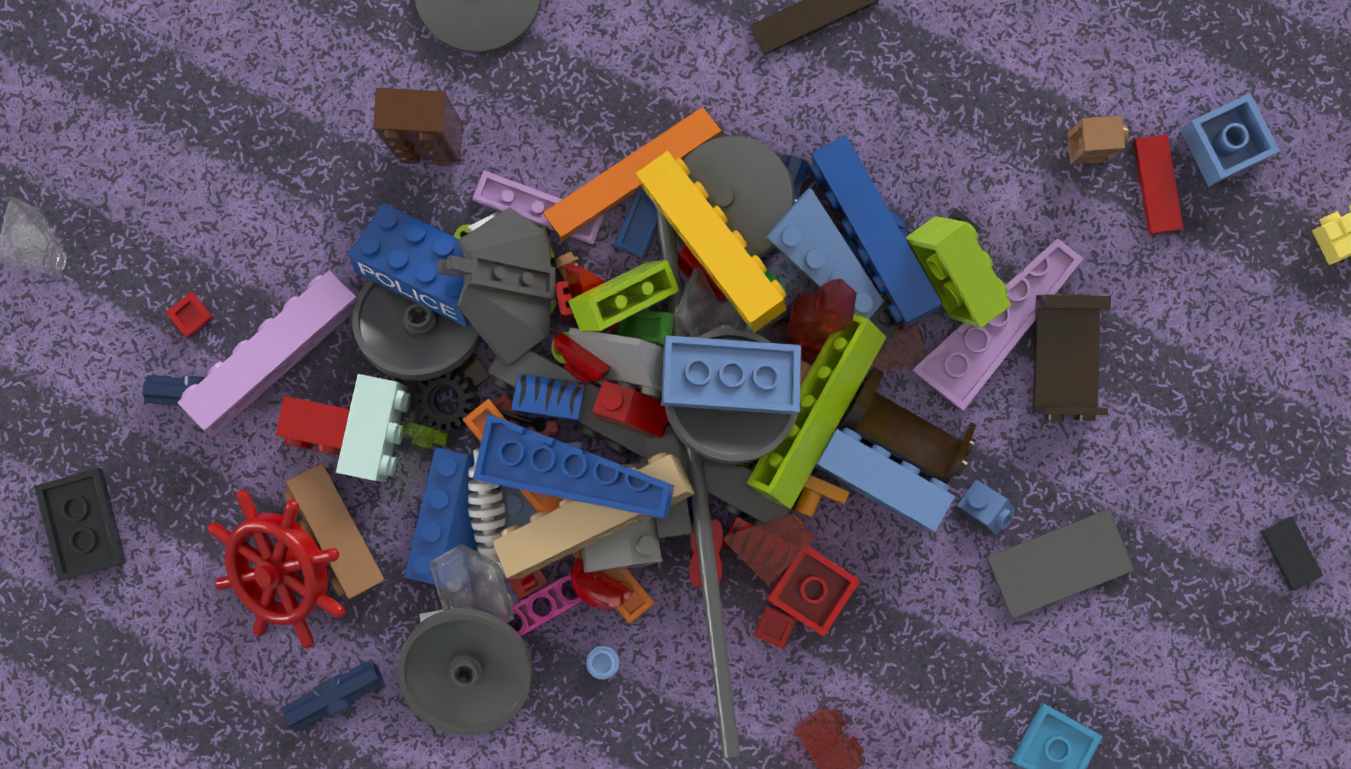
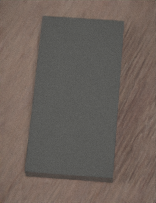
M1109 509L986 556L1008 614L1012 619L1134 571Z

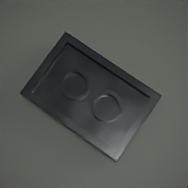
M102 468L92 469L34 486L58 581H65L126 563Z

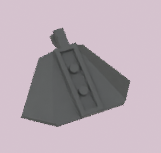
M510 207L458 240L465 258L450 255L447 257V260H438V274L464 276V285L457 306L504 366L511 364L550 334V301L555 300V268L550 267L551 238L545 231Z

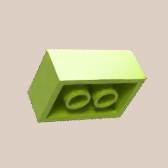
M934 216L905 237L950 319L982 328L1012 305L1006 295L1008 293L1006 285L996 277L992 269V259L981 249L977 242L978 234L971 224Z

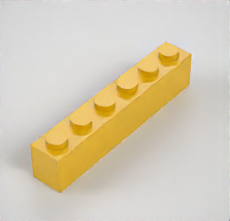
M667 150L635 173L640 186L753 333L786 311L783 298L787 295L784 289L776 280L770 282L764 273L767 269L757 255L751 257L744 249L747 247L744 238L737 230L733 232L729 230L725 224L728 222V219L717 205L713 208L706 200L709 198L708 193L699 181L693 184L687 176L690 174V171L680 157L675 160Z

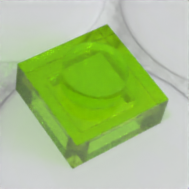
M405 421L402 429V434L413 437L412 444L431 449L432 443L445 446L448 433Z

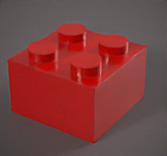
M284 396L275 436L285 437V445L312 450L314 443L318 444L317 451L340 455L350 409Z
M801 543L766 596V599L825 637L861 580L806 544Z

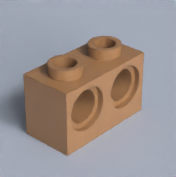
M1122 115L1082 118L1067 133L1070 165L1109 162L1125 149V145L1128 144L1129 133L1127 126L1123 125Z

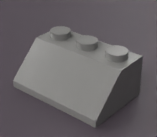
M570 328L569 337L611 367L608 375L600 381H594V384L601 386L603 381H607L636 391L637 388H641L640 393L660 398L662 392L664 348L641 339L594 331L580 332V329Z
M648 463L623 464V466L628 468L636 467L637 470L648 465ZM648 516L582 548L584 572L637 568L662 562L656 517Z

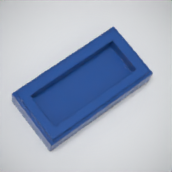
M643 189L634 194L613 247L644 260L658 222L656 206Z

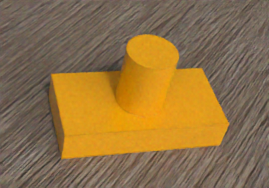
M810 475L794 510L812 518L821 496L840 504H845L850 492Z

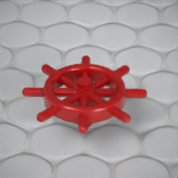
M240 490L237 492L236 498L246 521L239 524L232 532L216 522L210 523L207 528L210 535L226 545L224 559L227 576L217 578L215 587L218 590L233 588L241 602L256 615L253 626L255 636L259 637L265 634L268 622L278 625H293L301 645L309 649L314 645V638L305 618L313 614L319 607L336 618H341L345 614V608L326 595L328 574L325 564L336 561L339 558V551L335 548L320 551L312 537L296 523L299 511V503L296 500H289L286 503L283 515L276 513L258 514L249 492ZM268 534L277 538L274 548ZM252 535L259 550L249 544ZM249 561L256 565L254 569H250ZM299 570H302L304 580L296 575ZM292 589L304 596L300 605ZM277 591L283 603L275 600Z

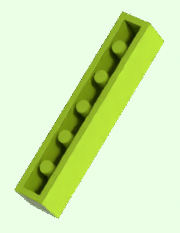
M843 311L800 387V412L790 433L773 451L760 458L746 483L766 499L790 510L887 338L869 319Z

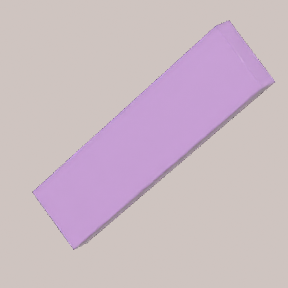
M483 170L472 199L473 202L500 212L510 207L533 224L545 227L551 231H554V229L544 217L543 212L563 200ZM604 214L571 235L570 238L593 246L603 222Z

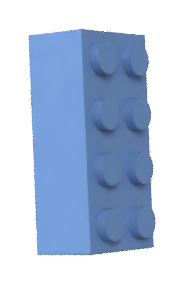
M848 428L841 429V431L836 429L814 468L924 531L936 532L955 498L954 495L948 492L950 487L936 478L924 479L918 474L921 470L906 461H902V463L889 459L891 453L876 444L869 447L860 442L862 437Z

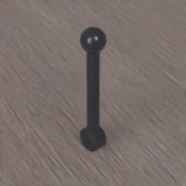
M498 409L505 418L533 425L536 431H543L547 426L543 417L532 419Z

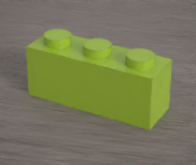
M668 260L646 262L569 300V304L580 332L601 331L678 292L679 288Z

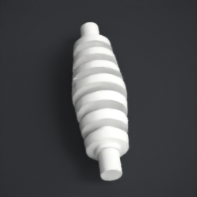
M479 449L473 450L475 464L473 465V467L469 468L468 476L472 478L474 476ZM471 480L468 482V490L478 492L468 495V503L475 505L469 507L468 512L470 517L475 518L471 520L472 529L479 530L474 533L475 541L481 543L477 546L478 553L486 557L488 571L500 569V561L492 541L502 537L501 531L504 529L500 527L505 525V516L500 514L505 512V504L498 502L503 499L502 492L491 489L498 488L500 485Z

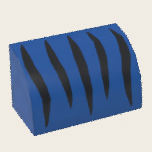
M521 373L517 380L511 410L517 413L580 422L586 383Z

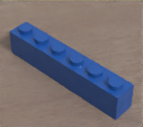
M847 135L812 152V165L809 166V169L817 183L821 181L824 183L828 191L824 195L833 211L838 209L842 215L843 220L840 221V224L848 238H855L859 246L856 249V253L864 266L870 265L875 276L871 278L880 295L885 293L891 302L887 307L896 323L901 321L903 326L907 328L939 311L942 302Z

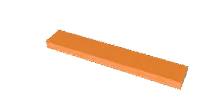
M701 107L544 211V217L560 239L564 241L642 189L635 174L667 150L675 160L678 157L683 160L698 146L722 135L721 129L706 110Z

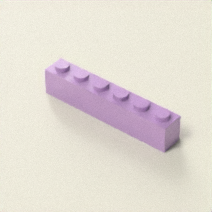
M330 270L324 275L316 276L309 283L308 289L299 297L294 296L288 300L283 306L281 313L274 319L269 318L259 326L258 333L250 340L240 342L227 360L212 366L207 373V377L198 385L193 384L183 392L182 399L177 403L212 439L348 319L353 313V307L357 300L356 296Z

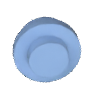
M598 646L588 654L586 666L593 677L608 679L617 672L619 657L612 648Z

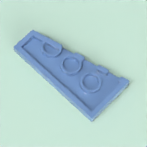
M808 188L768 233L765 239L843 311L869 319L882 305L884 300L813 190Z

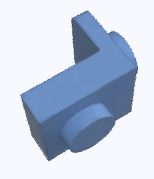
M977 479L957 505L962 511L985 525L995 535L1001 529L1009 526L1015 508L1007 498Z

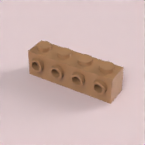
M323 463L287 480L285 484L287 490L283 492V495L287 502L289 500H296L299 503V512L303 518L298 521L299 525L313 537L320 551L329 548H335L339 551V558L336 561L325 564L334 576L329 581L338 598L344 595L346 601L382 583L385 579Z

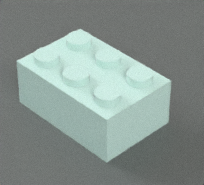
M362 374L357 375L336 473L380 482H387L388 476L393 477L397 465V458L392 457L395 444L400 445L404 433V426L399 425L402 412L407 413L411 401V394L406 393L407 386L396 381Z

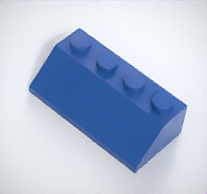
M435 447L404 578L474 591L482 555L478 553L477 546L481 543L476 542L474 533L479 530L472 529L471 520L475 518L470 517L468 512L469 507L475 506L468 503V495L478 492L468 490V482L473 480L472 477L468 476L469 468L475 464L474 456Z

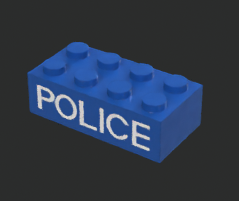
M382 203L348 253L355 273L465 327L470 323L457 306L464 285V276L438 274V260H447V257L450 255L465 258L458 242L459 239Z

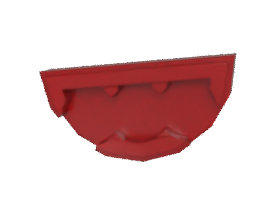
M562 332L554 337L555 351L557 353L560 350L562 357L567 362L564 368L574 378L584 383H589L590 381H600L608 375L611 367Z
M577 558L573 562L571 570L573 588L578 596L589 606L600 610H613L623 605L633 594V590L600 571L585 573L583 561Z

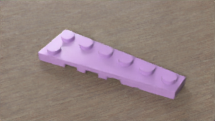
M1056 239L1006 284L1008 290L1006 295L1012 304L1009 308L982 328L963 323L919 362L911 372L960 411H964L1035 321L1036 295H1055L1084 258L1061 240Z

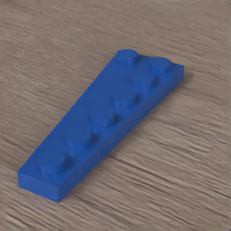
M489 414L486 417L473 480L662 519H668L675 486Z

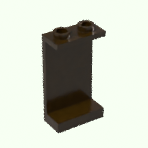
M1036 295L1033 413L1044 414V420L1064 421V414L1076 415L1077 421H1096V415H1108V408L1098 407L1100 309H1111V296Z
M872 367L860 386L841 426L854 431L867 441L884 448L895 457L912 464L923 473L945 484H948L953 475L959 477L969 461L965 457L969 455L976 442L972 438L976 425L970 422L959 439L878 394L876 390L884 373Z

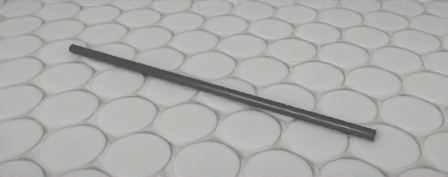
M656 207L662 261L668 260L679 288L678 292L667 297L668 312L675 314L672 336L688 337L675 230ZM685 445L689 481L695 493L691 496L722 754L723 758L739 757L740 751L704 461L702 456L696 454Z

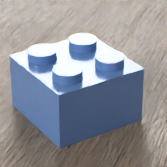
M1251 93L1190 121L1180 129L1208 187L1259 164L1280 152Z

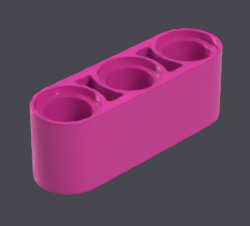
M570 574L505 610L499 618L506 622L509 614L519 615L522 618L523 626L517 632L522 636L578 604L582 599L579 596L574 599L568 598L563 592L565 582L571 580ZM538 597H546L550 600L552 609L549 614L541 615L535 610L534 604Z

